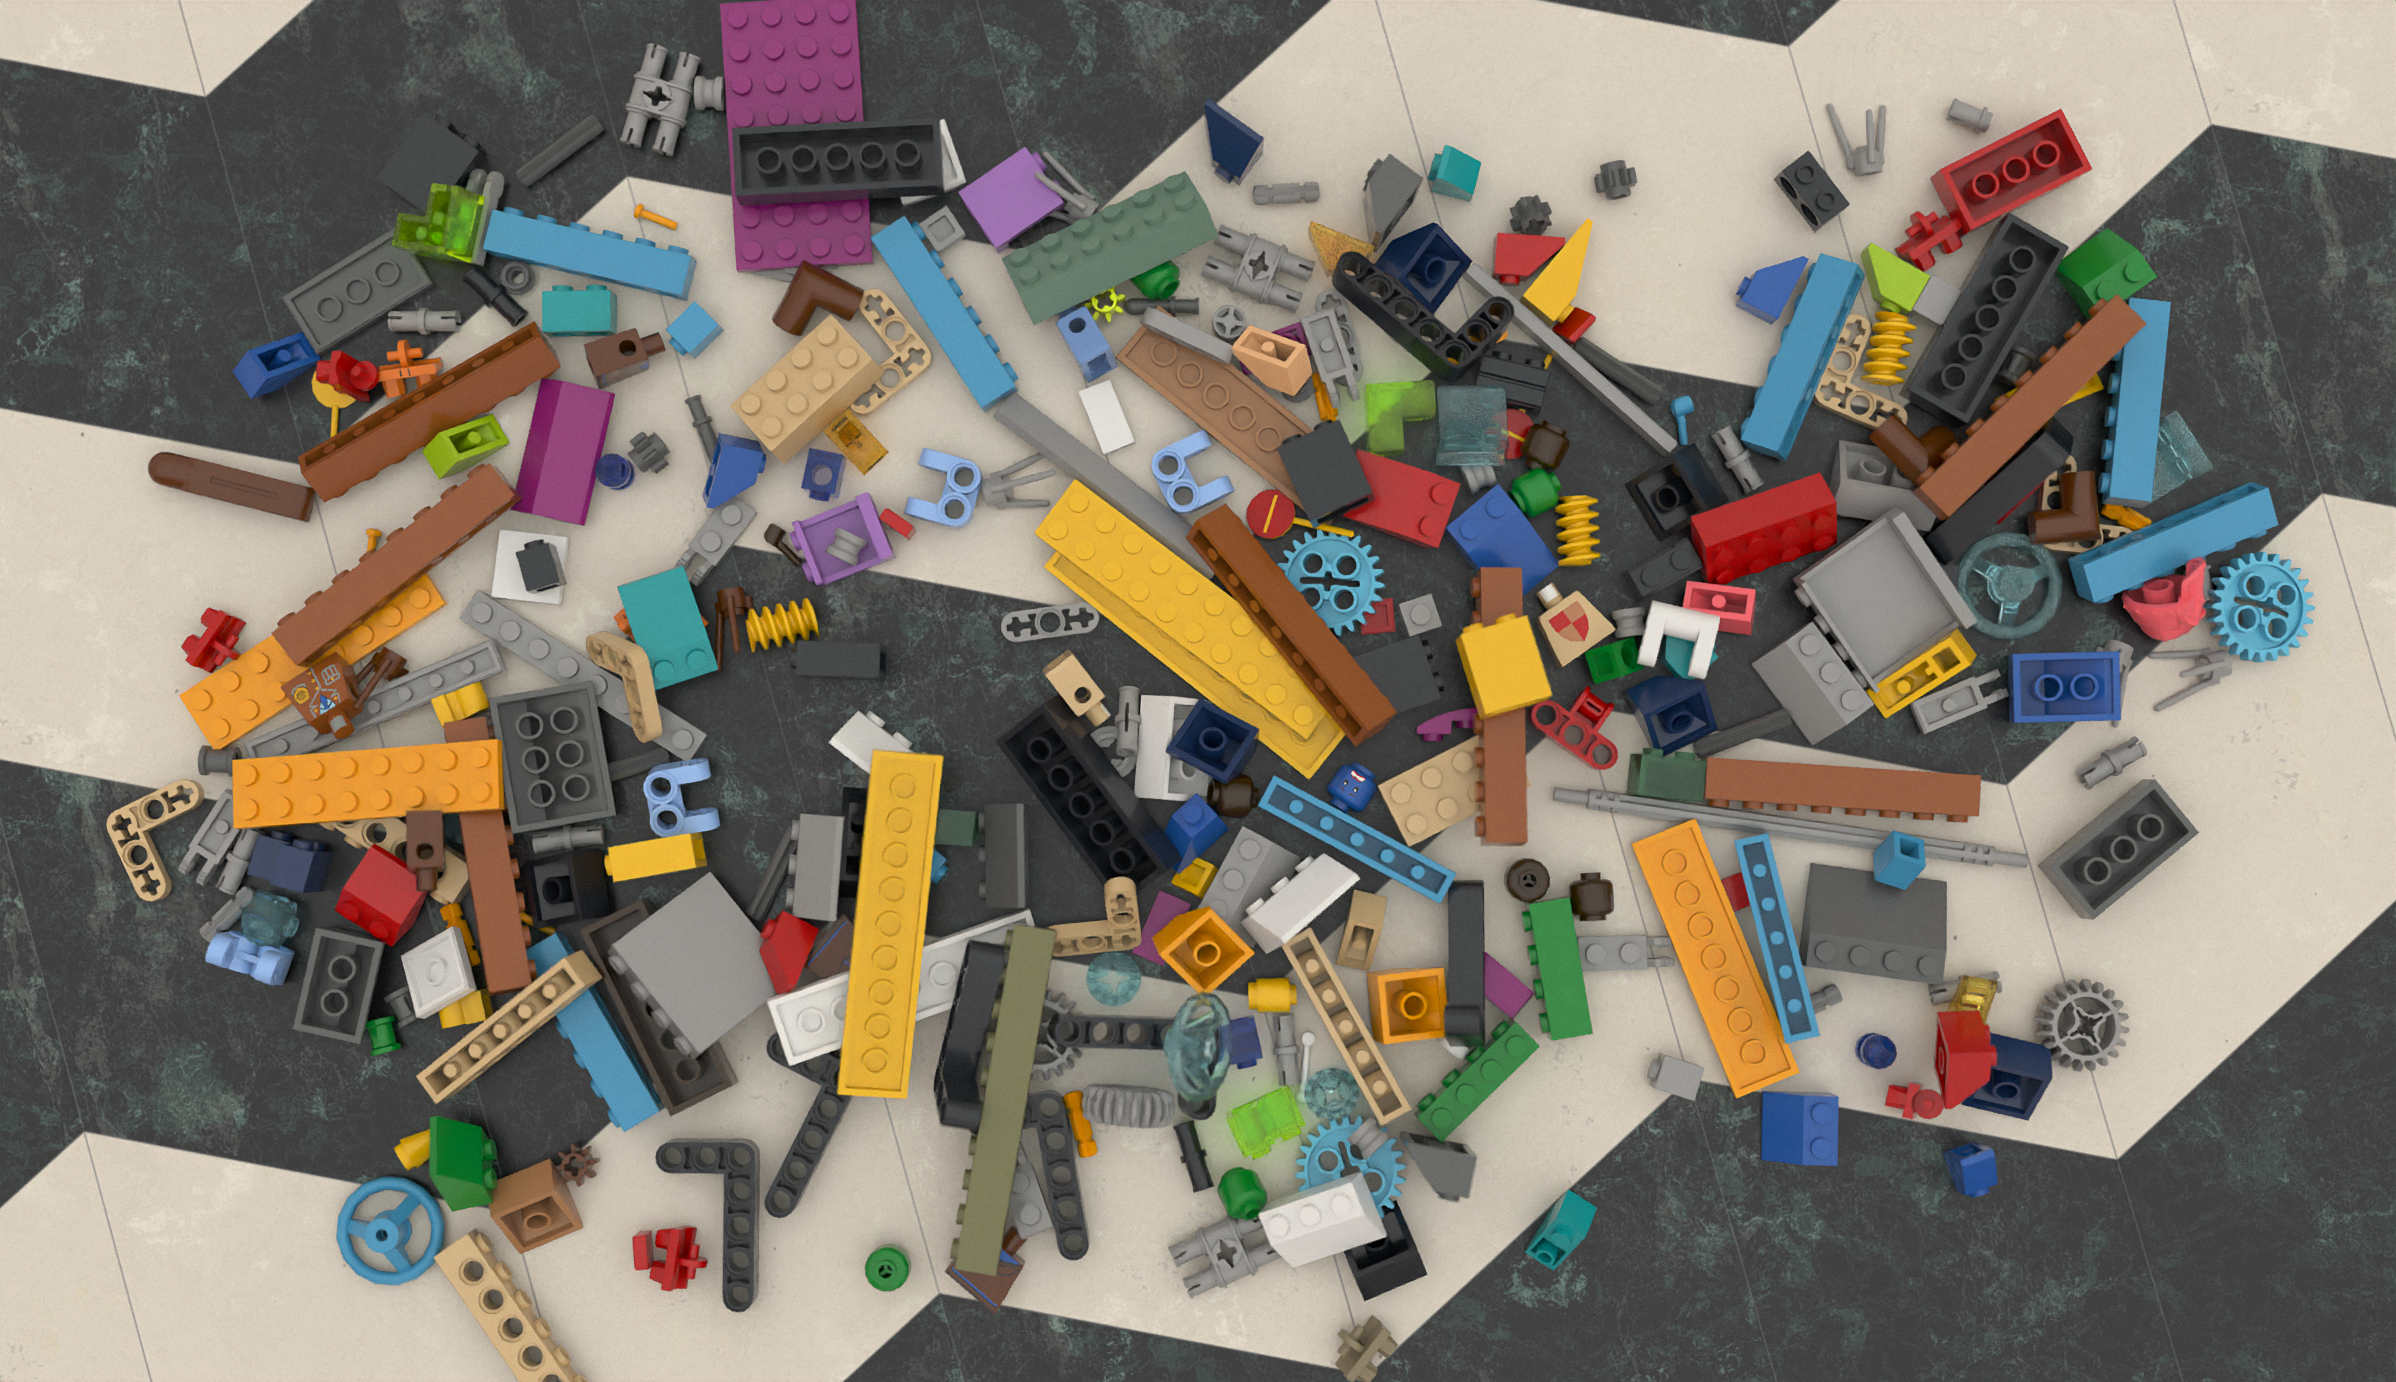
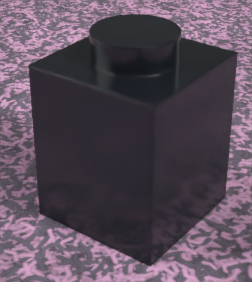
M544 539L524 544L525 550L515 552L527 592L537 594L567 585L556 545L545 543Z

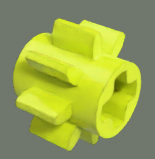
M1117 286L1092 297V302L1084 304L1088 310H1094L1093 319L1095 322L1099 317L1106 318L1108 324H1111L1112 315L1115 313L1123 315V310L1118 306V303L1125 300V295L1115 294ZM1106 296H1110L1112 306L1105 305L1103 309H1100L1097 299H1105Z

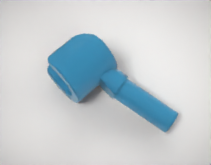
M1682 396L1674 399L1671 402L1670 408L1678 423L1680 445L1688 444L1684 415L1694 412V406L1689 396Z

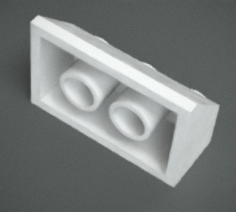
M1141 695V725H1139L1134 789V794L1137 798L1188 801L1198 793L1207 803V788L1213 777L1166 753V748L1199 699ZM1204 700V701H1206V702H1208V703H1210V704L1216 706V705L1213 704L1210 700Z
M870 710L866 715L858 711L829 741L832 746L868 774H870L872 749L913 752L909 749L913 744L898 731L891 735L882 728L886 722Z
M1324 853L1315 859L1309 855L1295 867L1298 874L1291 880L1285 876L1270 888L1273 892L1270 898L1264 902L1260 897L1245 910L1248 916L1240 923L1264 952L1268 954L1289 941L1360 879L1356 873Z
M1362 1171L1271 1201L1258 1214L1271 1247L1293 1268L1387 1236Z

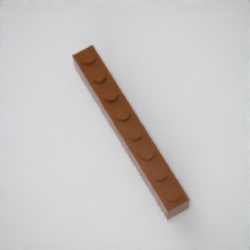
M2117 294L2108 301L2103 297L2087 311L2091 317L2083 325L2079 321L2076 322L2063 335L2067 341L2059 349L2054 345L2038 359L2042 365L2034 373L2027 370L2014 383L2018 389L2010 397L2005 393L1989 407L1993 413L1985 421L1978 418L1965 431L1969 437L1961 445L1956 442L1951 444L1940 455L1944 461L1936 469L1929 466L1916 479L1920 485L1913 493L1941 521L1949 518L2147 324Z
M533 321L298 456L301 474L324 503L332 498L341 497L351 487L362 481L371 480L379 471L391 464L402 462L410 453L421 447H426L439 432L465 424L478 414L491 411L497 403L504 399L519 395L527 386L539 379L550 377L561 367L556 351L536 322Z
M490 463L486 466L481 464L468 473L467 477L469 479L459 487L454 485L444 491L440 496L442 500L432 508L427 506L417 512L413 517L414 522L407 528L400 527L387 536V543L380 549L376 550L374 548L362 555L359 559L360 564L353 570H344L335 576L331 581L333 585L324 592L318 591L308 597L304 602L306 606L298 613L291 612L281 618L277 623L279 627L271 634L295 665L308 667L522 500L498 467Z
M1227 504L1197 519L1185 538L1351 742L1358 746L1384 729L1397 713L1389 699L1380 692L1366 671L1357 664L1348 653L1347 648L1339 642L1327 627L1325 621L1316 614L1302 593L1293 586L1284 575L1283 570L1266 553L1261 543L1243 525L1241 519L1234 514Z
M1481 567L1477 571L1476 577H1471L1470 595L1471 598H1476V611L1471 613V625L1482 623L1485 628L1495 625L1497 618L1513 613L1516 614L1517 618L1523 617L1522 568ZM1525 707L1481 720L1479 714L1474 713L1473 733L1479 734V747H1475L1473 752L1474 768H1479V782L1474 784L1475 803H1480V816L1475 817V836L1481 837V846H1523L1528 843Z
M486 716L444 723L446 743L496 739L494 726H487ZM505 791L503 810L458 813L489 997L523 991L532 984L531 980L537 979L534 959L527 960L525 946H531L528 925L522 926L520 913L525 912L523 892H516L514 879L520 878L517 858L510 859L508 846L514 845L511 825L504 826L502 812H508Z
M1706 757L1702 758L1699 799H1709L1708 806L1729 807V801H1743L1742 808L1763 809L1764 803H1775L1779 811L1797 812L1798 805L1811 806V813L1831 814L1832 807L1845 808V815L1866 816V810H1879V817L1900 818V812L1913 813V819L1934 821V814L1947 815V822L1968 823V816H1979L1981 775Z

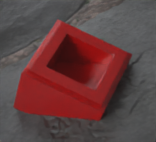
M1574 307L1563 323L1558 322L1552 331L1571 347L1593 325L1596 317L1585 310Z

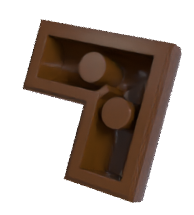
M802 259L772 316V321L782 330L796 336L803 335L817 307L849 322L860 305L864 290Z
M1895 413L1869 436V439L1915 486L1919 484L1916 479L1929 466L1936 469L1944 461L1940 455L1951 444L1957 443L1953 432L1941 425L1930 428L1918 438Z
M2079 471L2058 475L2061 509L2027 512L2030 546L2100 540L2095 471Z

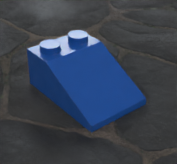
M1499 484L1444 530L1447 538L1476 572L1481 567L1522 568V597L1558 567L1556 558L1521 510Z
M2119 651L2008 655L2009 723L2121 720Z

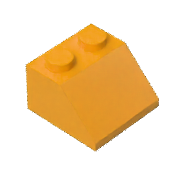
M1210 906L1177 915L1152 937L1158 954L1203 998L1209 995L1255 954L1254 950Z
M1443 967L1398 968L1366 972L1374 1041L1382 1044H1392L1445 1037L1444 1006L1447 1005Z

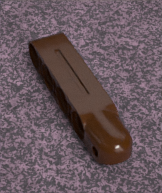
M171 452L157 453L148 463L149 476L157 484L309 523L316 497V492L313 488Z

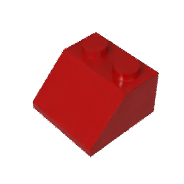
M374 843L343 887L334 911L393 947L415 924L427 892L416 891V873L409 872L407 863Z
M1980 1011L1937 1012L1934 1070L1945 1109H1953L1990 1081L1991 1066H1996L1997 1063L1995 1045H1990V1028L1988 1024H1983Z

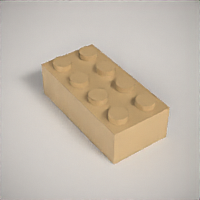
M830 314L735 400L730 407L763 444L785 465L885 373Z
M1479 734L1377 785V791L1406 847H1410L1480 811V803H1475L1474 784L1479 782V768H1474L1473 764L1474 748L1479 747ZM1526 776L1527 787H1529L1531 784Z

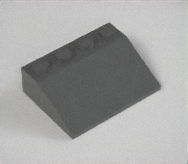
M593 680L489 698L495 738L502 741L503 783L512 834H521L616 816Z
M1810 863L1799 947L1802 966L1937 985L1943 984L1947 953V882L1915 878L1906 890L1875 881L1874 872Z

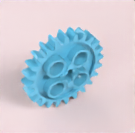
M1317 529V538H1313L1308 532H1305L1306 543L1302 545L1300 542L1293 540L1296 551L1292 553L1284 550L1283 553L1289 561L1288 563H1278L1277 565L1285 571L1284 575L1303 596L1309 590H1318L1320 600L1312 609L1325 621L1330 631L1334 629L1337 636L1343 637V627L1347 626L1354 633L1356 632L1355 621L1358 620L1362 624L1367 625L1364 614L1369 612L1376 615V610L1371 606L1372 602L1383 601L1380 596L1375 594L1376 590L1386 588L1385 584L1377 581V577L1384 575L1385 571L1374 568L1381 559L1379 556L1369 558L1368 555L1372 552L1373 547L1369 544L1360 548L1363 538L1359 535L1353 541H1350V537L1343 535L1338 537V534L1331 532L1329 536H1326L1323 530ZM1313 556H1320L1323 561L1322 568L1316 573H1309L1307 561ZM1346 558H1354L1357 565L1356 570L1351 575H1342L1340 571L1342 561ZM1330 574H1332V577L1338 581H1359L1360 586L1332 585L1331 590L1328 591V588L1322 584H1302L1300 580L1301 578L1328 580ZM1349 591L1354 596V602L1350 608L1340 609L1337 602L1338 597L1341 593Z
M2255 552V554H2242V559H2230L2231 567L2223 566L2219 568L2223 578L2215 577L2211 579L2217 586V589L2207 591V594L2214 599L2213 603L2204 605V608L2213 610V615L2206 618V622L2216 623V627L2210 634L2222 635L2218 645L2230 646L2228 654H2240V660L2264 662L2265 659L2266 661H2277L2278 656L2290 655L2289 648L2300 647L2296 637L2308 636V633L2302 628L2303 624H2313V620L2306 616V612L2315 610V606L2306 604V600L2311 598L2314 593L2304 592L2303 590L2309 583V580H2298L2297 577L2301 573V568L2289 569L2291 560H2280L2279 554H2268L2267 556L2266 552ZM2248 579L2250 580L2252 585L2250 593L2247 591L2246 583ZM2278 589H2280L2282 594L2280 602L2277 599ZM2234 597L2243 602H2256V605L2259 607L2283 611L2286 615L2284 617L2275 612H2263V609L2259 607L2235 603ZM2239 612L2242 614L2243 622L2241 626L2238 624L2237 620ZM2270 622L2273 625V632L2271 635L2268 631V625Z
M1345 1114L1341 1125L1332 1117L1330 1118V1129H1327L1320 1123L1317 1126L1320 1136L1309 1133L1307 1137L1312 1145H1301L1299 1148L1307 1156L1306 1158L1296 1159V1163L1304 1166V1170L1296 1173L1295 1177L1305 1179L1306 1182L1298 1188V1191H1304L1345 1177L1342 1171L1347 1165L1338 1146V1143L1342 1141L1347 1149L1350 1164L1352 1166L1358 1165L1363 1176L1368 1172H1376L1381 1176L1382 1187L1378 1190L1369 1191L1380 1218H1383L1385 1215L1382 1206L1385 1205L1391 1209L1395 1206L1390 1196L1401 1197L1402 1192L1395 1185L1406 1182V1178L1398 1175V1171L1405 1169L1407 1164L1397 1163L1396 1160L1404 1151H1393L1392 1149L1397 1138L1394 1137L1387 1140L1365 1160L1354 1155L1352 1145L1347 1140L1363 1124L1362 1115L1357 1117L1355 1124H1351L1348 1114ZM1384 1127V1128H1382L1380 1131H1386V1132H1387V1129H1388V1128H1387V1127ZM1332 1151L1338 1157L1336 1168L1329 1170L1321 1165L1320 1156L1322 1152Z

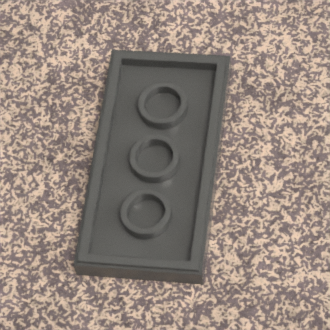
M397 226L289 292L282 299L316 354L321 356L389 314V311L398 309L429 290L435 284L402 230Z

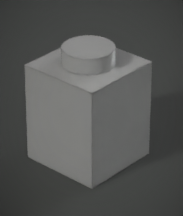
M1432 594L1398 604L1396 607L1406 638L1420 635L1442 626Z
M1659 1053L1658 1060L1653 1059L1651 1061L1647 1078L1651 1079L1650 1086L1655 1089L1694 1101L1704 1068L1697 1064Z

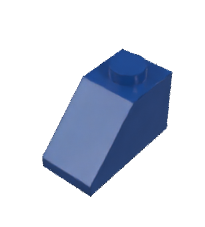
M1804 256L1757 270L1750 278L1745 276L1735 293L1740 296L1736 307L1772 325L1778 320L1809 259Z
M300 332L248 350L233 370V373L249 397L254 399L280 389L316 365L321 359L304 333Z
M719 433L702 495L707 508H716L756 483L758 473L762 474L766 465V454H764L759 441Z
M1198 793L1171 816L1164 832L1183 858L1172 867L1178 874L1192 864L1196 858L1229 830L1226 824Z
M1973 1141L1943 1152L1957 1192L1974 1198L1987 1194L1989 1192L1988 1187L1998 1184L1996 1160L1992 1148Z

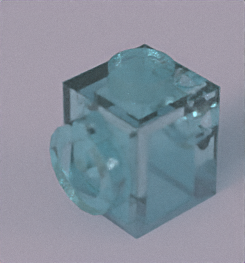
M258 889L242 912L241 934L257 946L271 945L279 949L287 937L292 938L298 928L299 919L296 918L297 903L283 896H277Z

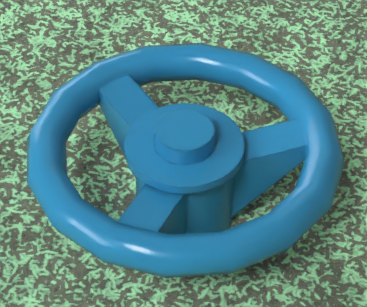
M383 1176L363 1183L347 1197L338 1215L336 1239L344 1261L358 1276L375 1284L400 1285L418 1279L435 1263L433 1257L439 1254L443 1247L445 1223L439 1204L423 1186L407 1178ZM384 1190L402 1191L409 1194L395 1210L381 1212L372 1222L352 1218L357 1207L372 1194ZM421 1204L426 1209L431 1223L430 1243L424 1255L412 1264L404 1248L412 1234V1226L408 1218ZM350 1234L365 1239L367 1246L372 1251L383 1253L396 1268L397 1272L379 1271L365 1264L355 1253Z

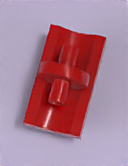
M1916 211L1910 215L1912 226L1905 230L1906 235L1910 239L1895 248V251L1899 258L1907 259L1912 266L1925 272L1936 263L1930 251L1934 246L1938 244L1944 254L1953 253L1963 246L1958 230L1963 225L1959 218L1952 220L1947 215L1938 218L1935 212L1924 216L1921 212Z
M332 351L331 360L317 362L316 381L322 384H329L333 386L334 391L339 394H347L359 402L370 401L368 390L376 386L380 377L376 365L369 361L360 362L343 351Z
M207 608L201 616V623L207 629L201 637L194 634L188 636L181 648L188 655L185 660L187 663L213 673L218 665L221 666L227 657L236 661L240 657V652L234 649V646L239 641L240 637L238 635L246 625V622L225 611Z
M1911 1082L1908 1088L1895 1084L1889 1085L1885 1105L1902 1109V1117L1915 1119L1918 1114L1924 1119H1933L1938 1117L1944 1109L1942 1096L1932 1089L1923 1090L1924 1084Z
M687 1225L658 1229L655 1244L657 1248L667 1250L666 1261H654L651 1265L649 1278L662 1284L661 1290L671 1292L673 1289H687L688 1279H695L696 1268L707 1267L708 1259L699 1257L700 1245L694 1244L697 1227Z

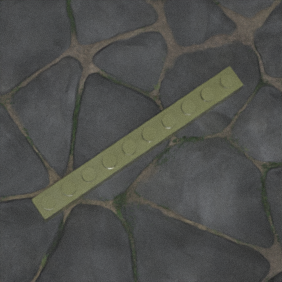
M1020 923L1014 924V930L1007 929L1004 947L1010 953L1008 964H1003L999 984L1004 985L1002 999L995 998L992 1018L998 1019L996 1033L989 1032L986 1052L992 1053L990 1067L984 1066L981 1075L980 1087H985L986 1091L984 1101H981L978 1135H971L968 1155L974 1156L972 1170H965L962 1190L968 1191L966 1204H959L956 1224L962 1225L960 1239L953 1238L950 1258L956 1259L954 1269L991 1276H996L998 1272L1057 934L1055 929Z

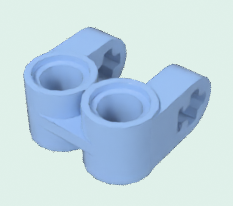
M1206 430L1196 432L1161 449L1152 459L1153 476L1169 508L1178 515L1192 514L1235 491L1227 475L1198 488L1185 460L1212 447ZM1167 458L1175 460L1178 463L1177 471L1172 475L1161 473L1159 464L1162 460ZM1179 489L1191 491L1193 494L1192 502L1185 506L1177 504L1174 501L1176 491Z
M922 448L918 465L947 474V480L938 504L908 497L904 514L952 529L966 527L973 518L979 490L982 487L983 476L980 469L970 460ZM970 470L974 473V480L969 486L962 487L957 484L956 477L960 471ZM960 502L964 505V514L959 519H950L947 516V508L951 503Z
M708 758L659 764L649 771L643 784V791L647 798L650 826L657 835L671 837L708 831L720 826L718 809L716 807L687 811L680 784L697 782L711 777ZM658 777L666 778L670 782L671 788L667 791H660L654 786L653 780ZM670 810L677 816V821L667 824L661 820L659 813Z
M230 930L229 932L218 933L213 937L207 949L205 959L210 964L250 974L255 980L274 986L284 984L295 952L278 944L264 942L253 935Z

